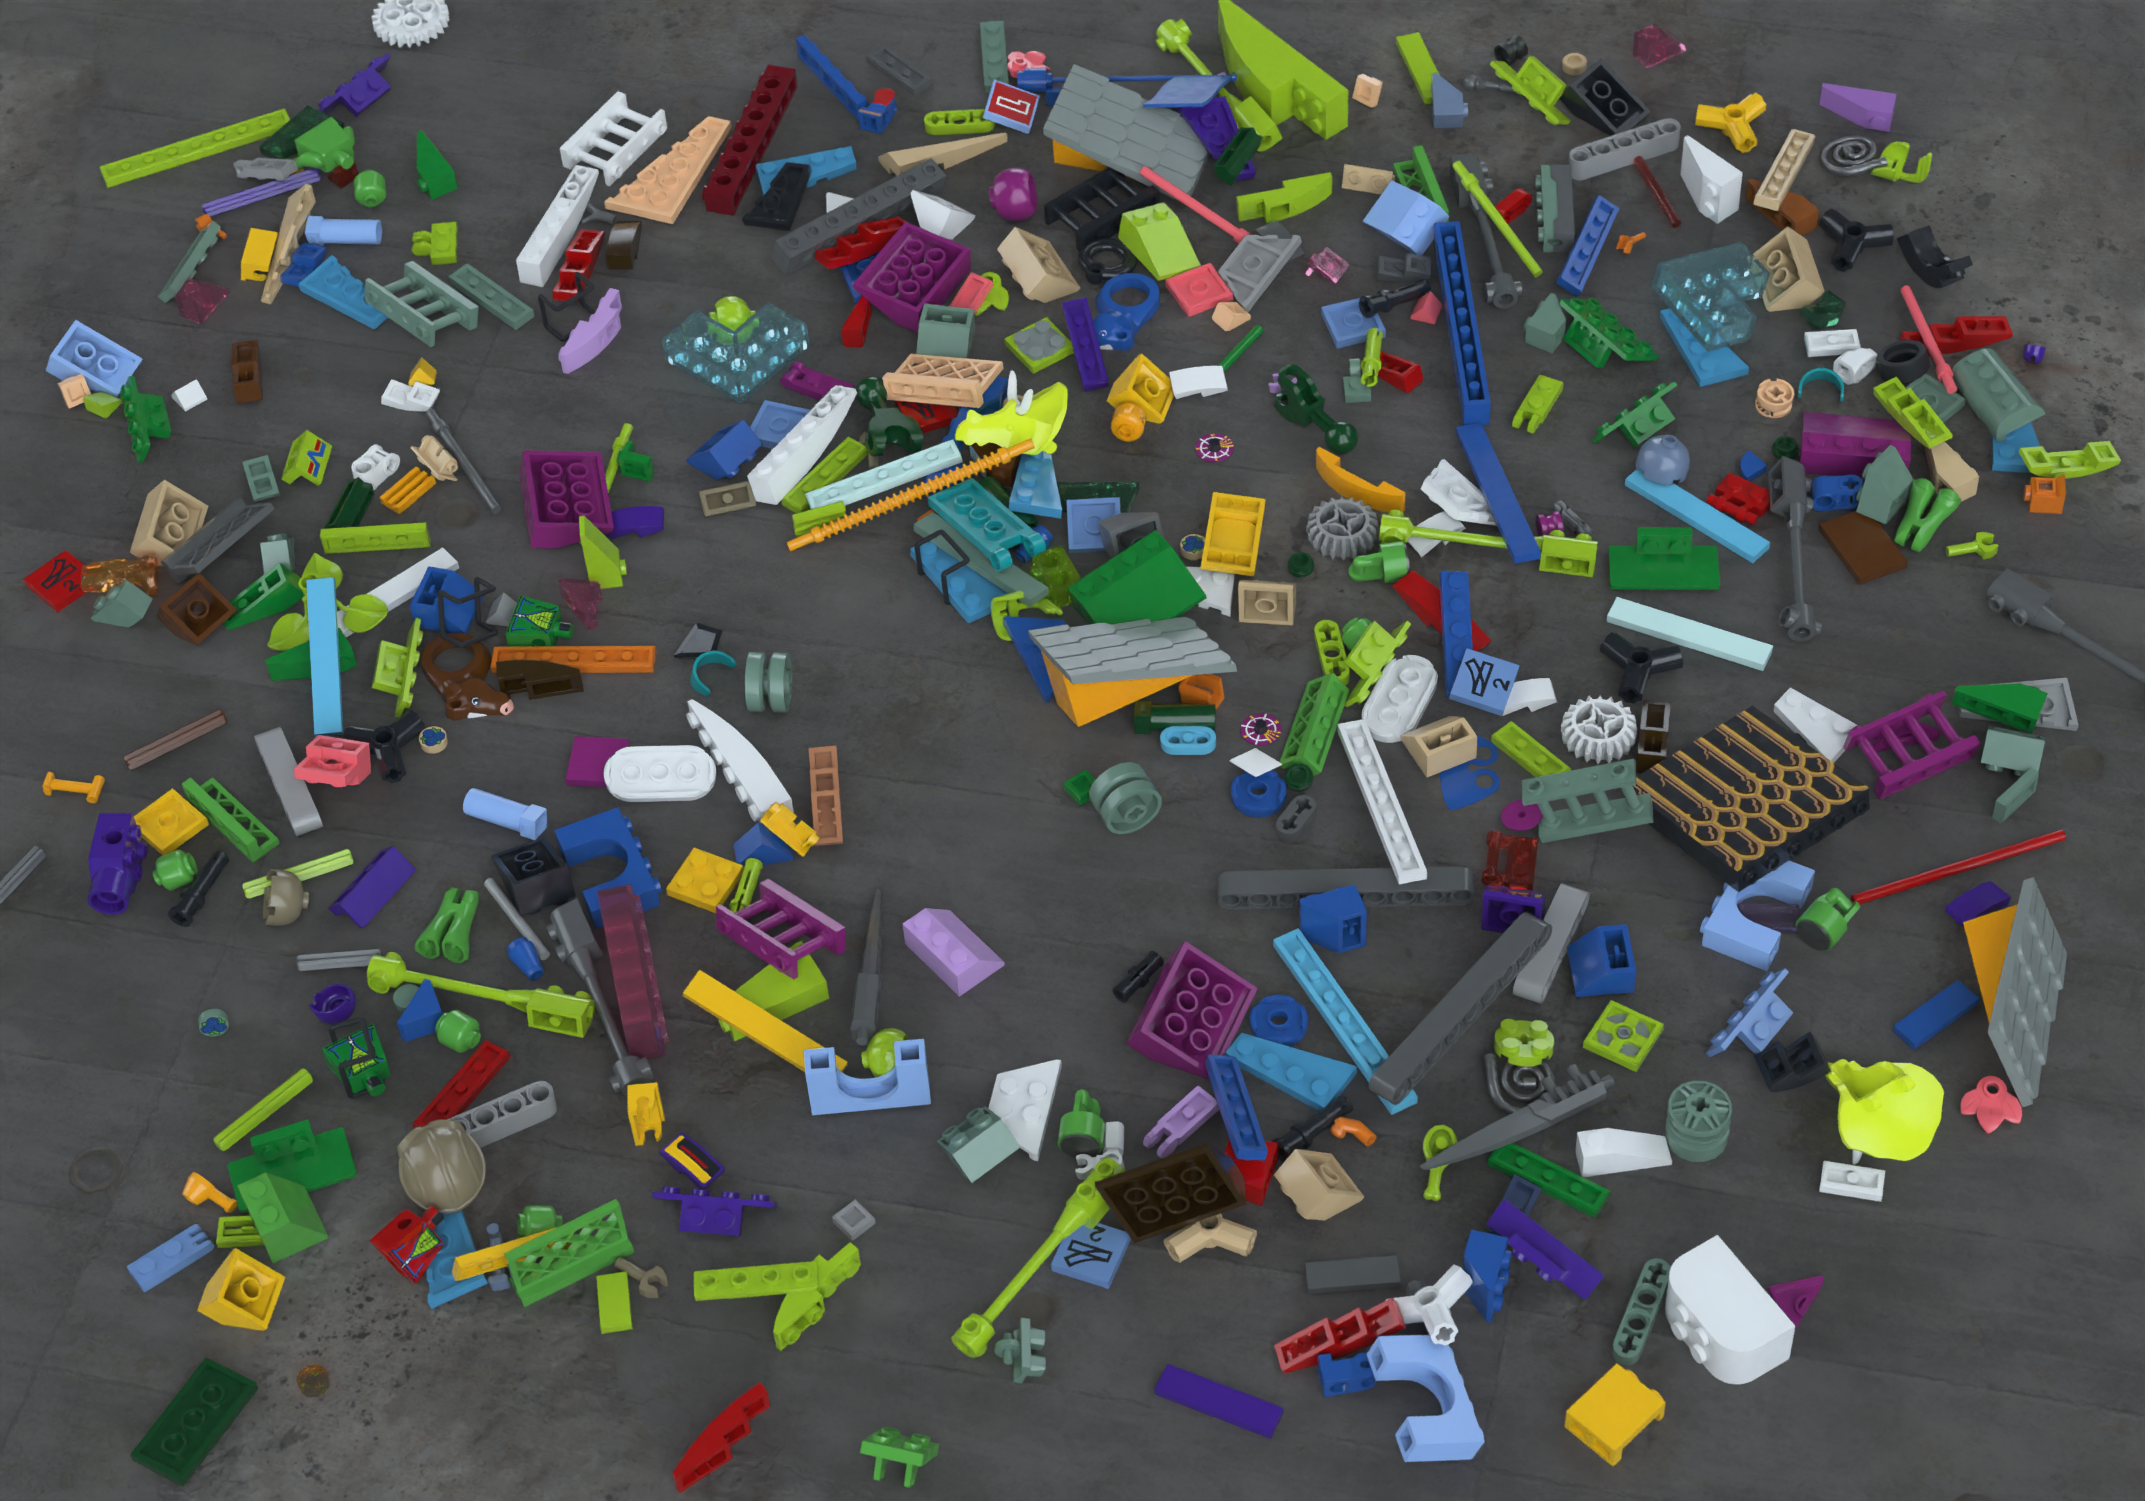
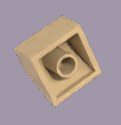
M1258 580L1239 581V622L1293 625L1296 606V583Z
M1295 1149L1274 1174L1281 1184L1280 1189L1296 1204L1297 1212L1308 1220L1325 1221L1361 1202L1364 1198V1195L1331 1153Z

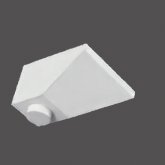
M915 190L911 192L920 227L946 239L952 240L976 216L938 196Z

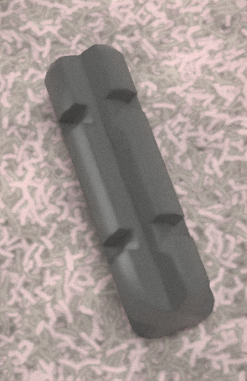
M1559 500L1553 504L1552 511H1559L1562 522L1574 533H1577L1576 535L1585 533L1593 537L1594 530L1572 508H1569L1570 506L1564 500Z

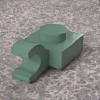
M1360 358L1349 359V376L1343 377L1345 403L1371 402V388L1366 386L1367 379L1364 385L1361 382Z

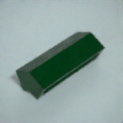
M1241 127L1213 165L1218 179L1231 186L1261 145L1263 137L1256 134L1254 127Z
M359 477L348 481L324 529L358 527L375 495L372 484L365 483Z

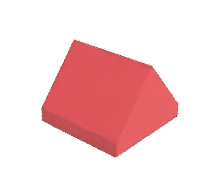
M1430 291L1418 299L1410 319L1435 325L1443 305Z

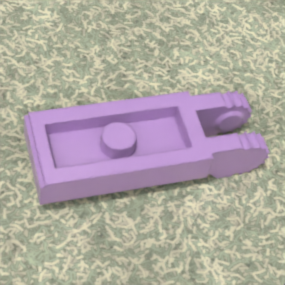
M1197 1086L1157 1122V1125L1144 1137L1143 1145L1150 1149L1165 1134L1168 1138L1160 1145L1156 1154L1161 1159L1168 1157L1169 1154L1174 1152L1177 1145H1181L1219 1110L1217 1100Z

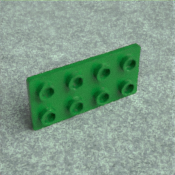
M1593 298L1560 300L1559 305L1575 317L1563 340L1596 368H1603L1612 351H1615L1626 361H1656L1659 355L1652 350L1653 347L1650 344L1638 339L1632 329L1619 323L1618 317L1606 312L1601 307L1602 304Z
M1637 527L1635 546L1608 547L1610 589L1719 590L1720 577L1717 547L1691 546L1692 528Z
M308 1119L250 1137L255 1155L227 1164L241 1213L248 1212L237 1185L266 1172L304 1185L307 1192L357 1176L344 1129L340 1127L314 1136Z

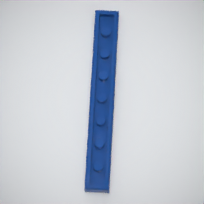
M1482 423L1456 427V436L1514 564L1541 559V551Z

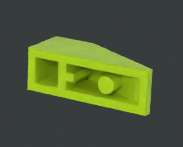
M579 516L580 539L591 590L623 587V576L627 575L626 560L620 559L619 549L585 516Z

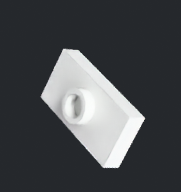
M1857 329L1805 332L1804 334L1808 357L1842 355L1847 351L1861 348Z
M1823 1161L1819 1192L1881 1202L1885 1170Z

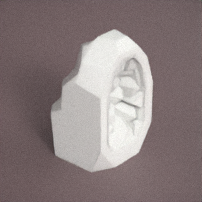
M1870 348L1847 351L1834 361L1833 371L1848 385L1859 383L1877 365L1878 354Z

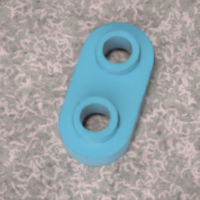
M1172 726L1162 731L1160 746L1165 753L1170 755H1206L1211 753L1216 747V734L1211 728L1205 726Z

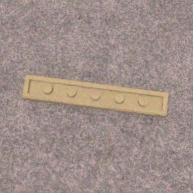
M1795 129L1790 131L1759 188L1753 205L1776 211L1779 210L1814 144L1816 135Z

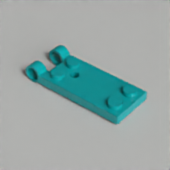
M973 478L928 497V506L988 557L992 567L997 572L1012 567V557L1007 550L1010 547L1022 543L1025 551L1031 557L1046 551V544L1041 534L1032 530Z

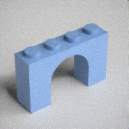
M1787 861L1775 871H1771L1740 892H1737L1725 882L1722 897L1718 895L1712 905L1711 911L1713 913L1710 917L1706 916L1701 924L1700 933H1703L1702 946L1767 971L1779 950L1781 933L1748 920L1740 913L1737 905L1749 897L1769 896L1802 908L1812 890L1815 870L1792 861Z
M924 1039L894 1041L896 1065L890 1072L870 1079L853 1078L842 1073L837 1067L834 1047L804 1050L805 1076L812 1115L931 1104Z
M1430 1335L1378 1336L1367 1353L1375 1380H1410L1420 1383L1437 1397L1442 1407L1443 1415L1407 1417L1396 1432L1395 1436L1404 1462L1473 1459L1485 1442L1484 1435L1476 1420L1473 1404L1468 1398L1463 1377L1459 1374L1454 1360V1353L1449 1344L1446 1346L1439 1343L1434 1344Z

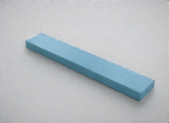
M1640 467L1638 471L1636 469L1625 479V486L1751 563H1754L1770 547L1769 541L1674 483L1672 485H1665L1643 477L1644 471Z
M332 577L306 580L314 735L316 737L318 735H343L335 579Z

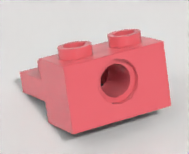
M318 735L306 746L307 757L294 768L295 779L306 780L308 783L320 782L331 784L333 787L359 785L371 773L369 743Z

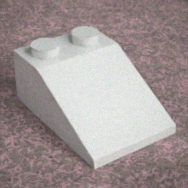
M1687 135L1684 137L1681 177L1699 212L1718 224L1739 209L1743 172Z

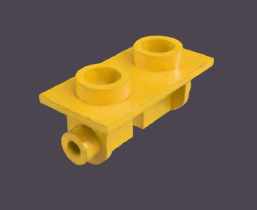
M775 802L771 804L760 822L804 857L810 847L820 838L816 835L817 831L813 830L802 820L795 824L793 821L797 816L785 807L783 803Z

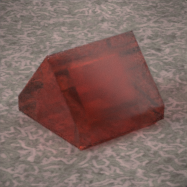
M355 161L349 169H344L340 165L333 169L327 177L329 181L340 189L352 183L359 174Z

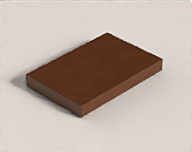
M1854 511L1819 524L1820 533L1859 585L1907 568V559L1877 520Z

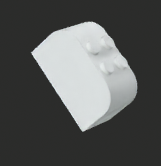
M1718 1235L1675 1260L1669 1272L1665 1315L1671 1325L1672 1332L1677 1339L1683 1340L1687 1344L1696 1362L1702 1363L1714 1377L1723 1382L1744 1384L1755 1380L1790 1358L1795 1325Z

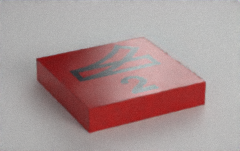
M894 400L896 407L899 408L902 414L918 422L922 434L949 426L952 419L958 415L955 406Z
M67 550L23 579L25 585L57 613L100 584L98 576Z

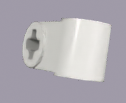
M375 444L353 462L351 466L353 478L359 477L365 483L372 484L373 490H375L385 479L396 472L400 464V457L395 453L389 454L383 451L381 446Z

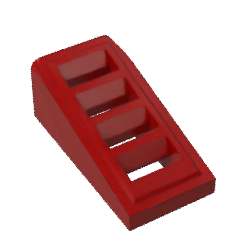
M863 296L842 327V340L845 347L863 348L872 310L870 301Z
M1381 351L1382 365L1387 364L1381 366V370L1378 372L1379 378L1405 393L1411 392L1423 381L1420 364Z

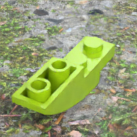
M1331 172L1282 181L1283 188L1237 196V217L1239 222L1263 217L1267 224L1275 220L1280 221L1313 208L1332 194Z
M851 1242L829 1261L820 1254L813 1260L818 1262L819 1289L817 1291L786 1294L776 1317L773 1330L777 1349L781 1351L788 1344L795 1343L807 1327L811 1324H816L825 1312L823 1299L830 1297L836 1291L837 1286L846 1278H851L857 1273L861 1266L859 1249Z

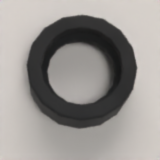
M1902 340L1885 346L1877 355L1880 375L1885 381L1897 377L1901 383L1911 382L1922 377L1930 367L1926 347L1919 341Z

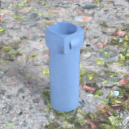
M308 216L305 235L309 244L324 246V243L380 244L382 240V225L380 220L323 219V216Z
M477 788L470 789L464 799L463 812L466 815L520 832V836L536 840L547 828L546 808L534 804L528 806Z

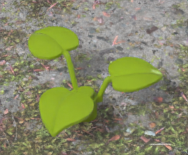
M317 553L313 554L299 580V587L305 595L302 598L305 616L303 617L299 613H290L282 616L275 623L271 631L270 640L267 644L270 649L284 652L310 640L306 580L334 577L337 588L343 579V572L337 564L321 557ZM362 594L355 596L350 601L349 607L344 606L336 599L337 606L343 612H346L343 618L344 625L352 632L361 633L374 628L388 613L386 604L373 595Z

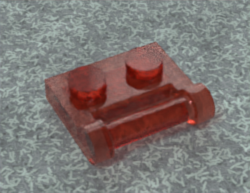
M1490 831L1486 839L1488 854L1486 869L1482 872V883L1486 886H1504L1510 889L1533 891L1538 839L1503 835L1499 831ZM1500 849H1508L1505 874L1497 872Z

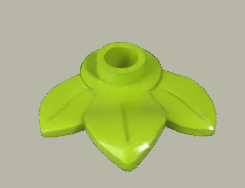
M994 272L982 274L981 276L991 280L994 286L975 316L982 314L991 305L1005 311L1009 302V294L1002 287L1000 276Z

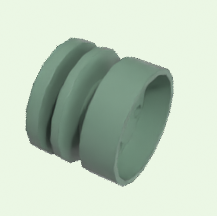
M1690 1081L1681 1084L1672 1092L1668 1100L1665 1138L1669 1149L1679 1158L1690 1162H1706L1715 1159L1724 1152L1729 1139V1127L1732 1117V1102L1727 1093L1719 1086L1707 1081Z

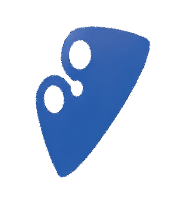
M1477 735V748L1487 747L1491 750L1492 756L1488 760L1475 758L1440 772L1443 798L1450 810L1459 809L1490 796L1499 788L1500 779L1494 771L1489 769L1470 771L1468 769L1470 764H1476L1477 766L1491 765L1498 758L1497 747L1485 738ZM1486 774L1491 776L1494 782L1489 788H1481L1476 784V778Z

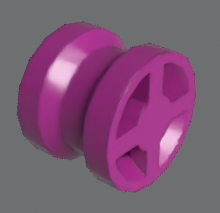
M1559 511L1552 512L1547 516L1544 514L1536 515L1538 536L1549 535L1553 530H1560L1564 533Z

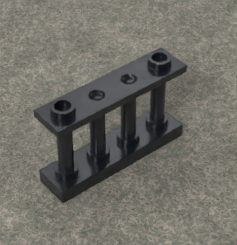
M1107 167L1044 204L1045 223L1049 226L1059 219L1075 231L1076 249L1080 252L1082 247L1092 240L1111 238L1118 234L1123 213L1160 204L1159 190L1152 185L1140 191L1125 179V174ZM1118 185L1132 198L1125 202H1120L1108 190ZM1096 197H1100L1113 209L1102 214L1088 202ZM1080 208L1093 221L1082 225L1069 213Z

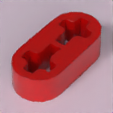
M1518 188L1500 201L1495 208L1507 224H1509L1528 209L1532 202V195L1522 188Z

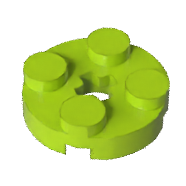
M1505 1019L1501 1022L1500 1028L1495 1032L1494 1050L1500 1058L1501 1053L1508 1057V1063L1522 1067L1537 1066L1542 1064V1059L1548 1056L1549 1060L1552 1057L1554 1037L1544 1021L1535 1020L1531 1022Z

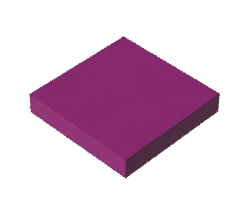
M575 736L565 778L566 785L607 787L604 779L605 764L609 758L611 759L615 755V752L622 748L630 747V740Z

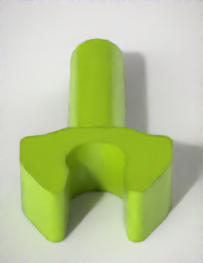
M1978 532L1973 542L1946 546L1945 550L1947 557L1976 552L1983 559H1989L1997 554L1999 545L1992 544L1994 534Z

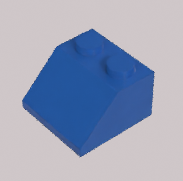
M743 419L720 429L686 461L689 465L716 480L725 476L729 479L740 471L738 466L743 461L747 463L757 455L756 450L762 443Z

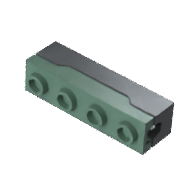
M1541 165L1540 175L1535 177V190H1540V192H1536V207H1541V209H1537V225H1542V227H1538V242H1543V252H1570L1575 239L1571 165Z

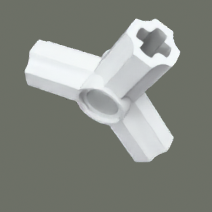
M1453 1265L1434 1286H1426L1420 1289L1414 1296L1393 1299L1398 1302L1405 1324L1424 1322L1434 1344L1439 1343L1446 1346L1455 1341V1336L1459 1332L1451 1316L1450 1308L1469 1289L1473 1281L1470 1275L1463 1271L1461 1267Z

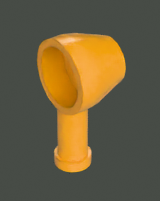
M192 1172L188 1177L182 1195L192 1204L198 1206L207 1199H210L224 1208L228 1214L236 1209L238 1205L237 1200L226 1196L204 1177L196 1172Z

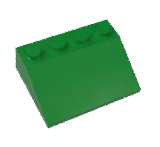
M1156 530L1068 587L1073 607L1089 625L1096 623L1112 625L1150 619L1151 622L1173 619L1207 598L1171 545Z

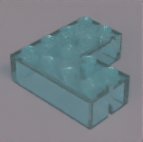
M1741 241L1658 263L1651 287L1704 349L1709 352L1727 346V343L1731 346L1750 340L1757 316L1744 301L1763 296L1770 273L1758 259L1753 260L1754 255Z
M769 302L735 331L696 310L681 322L682 329L677 326L662 338L667 362L740 404L745 402L809 346L807 324L790 314L786 316L785 311Z

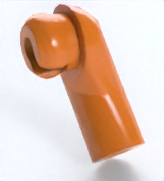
M1338 1117L1330 1127L1331 1133L1336 1137L1343 1138L1346 1132L1358 1138L1366 1147L1372 1145L1377 1137L1367 1126L1356 1119Z

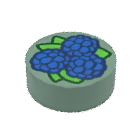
M220 1009L206 1010L198 1018L199 1030L206 1036L222 1035L229 1027L228 1016Z

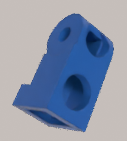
M1367 1353L1357 1354L1353 1359L1332 1361L1331 1354L1318 1356L1317 1372L1323 1397L1368 1390L1377 1383Z

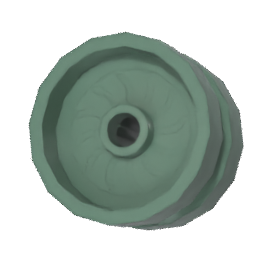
M749 652L745 671V698L748 711L763 712L769 700V705L773 712H789L792 697V663L789 652H774L770 661H768L765 652Z
M1133 762L1120 763L1110 767L1099 775L1089 791V800L1094 808L1101 815L1107 828L1116 834H1128L1143 828L1153 820L1162 806V797L1150 782V778L1139 764Z

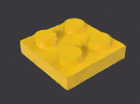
M173 788L134 816L136 824L141 827V837L161 855L174 851L209 825L207 818Z
M693 848L667 886V895L716 913V906L725 903L741 879L744 866Z

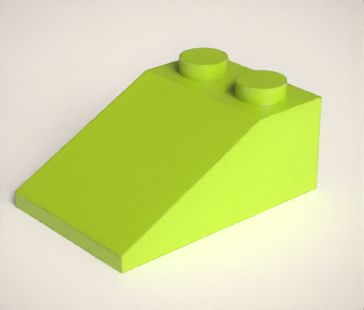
M1165 203L1122 214L1118 238L1158 281L1201 266L1178 216Z

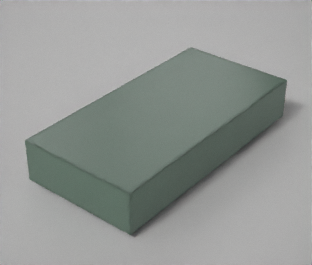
M2030 768L1996 800L1992 819L1998 823H2003L2036 791L2039 773Z

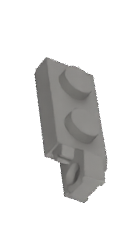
M256 158L253 161L238 160L233 164L237 173L236 176L243 179L255 177L258 180L272 178L276 179V181H283L288 179L290 174L298 169L296 161L291 159Z

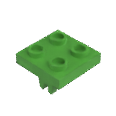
M882 1427L881 1430L862 1440L860 1453L876 1457L873 1479L877 1481L884 1478L888 1460L906 1463L904 1487L911 1488V1485L914 1486L918 1466L922 1467L937 1456L939 1443L931 1442L930 1437L926 1435L912 1434L911 1437L900 1435V1430Z

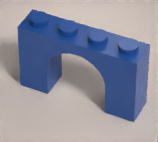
M618 807L554 830L558 848L568 867L600 856L617 857L627 863L623 873L614 880L582 891L586 909L595 929L660 906L658 894L662 893L659 881L657 877L651 878L652 868L647 856L642 858L640 853L643 850L637 836L632 837L631 832H633L631 822L628 816H622Z

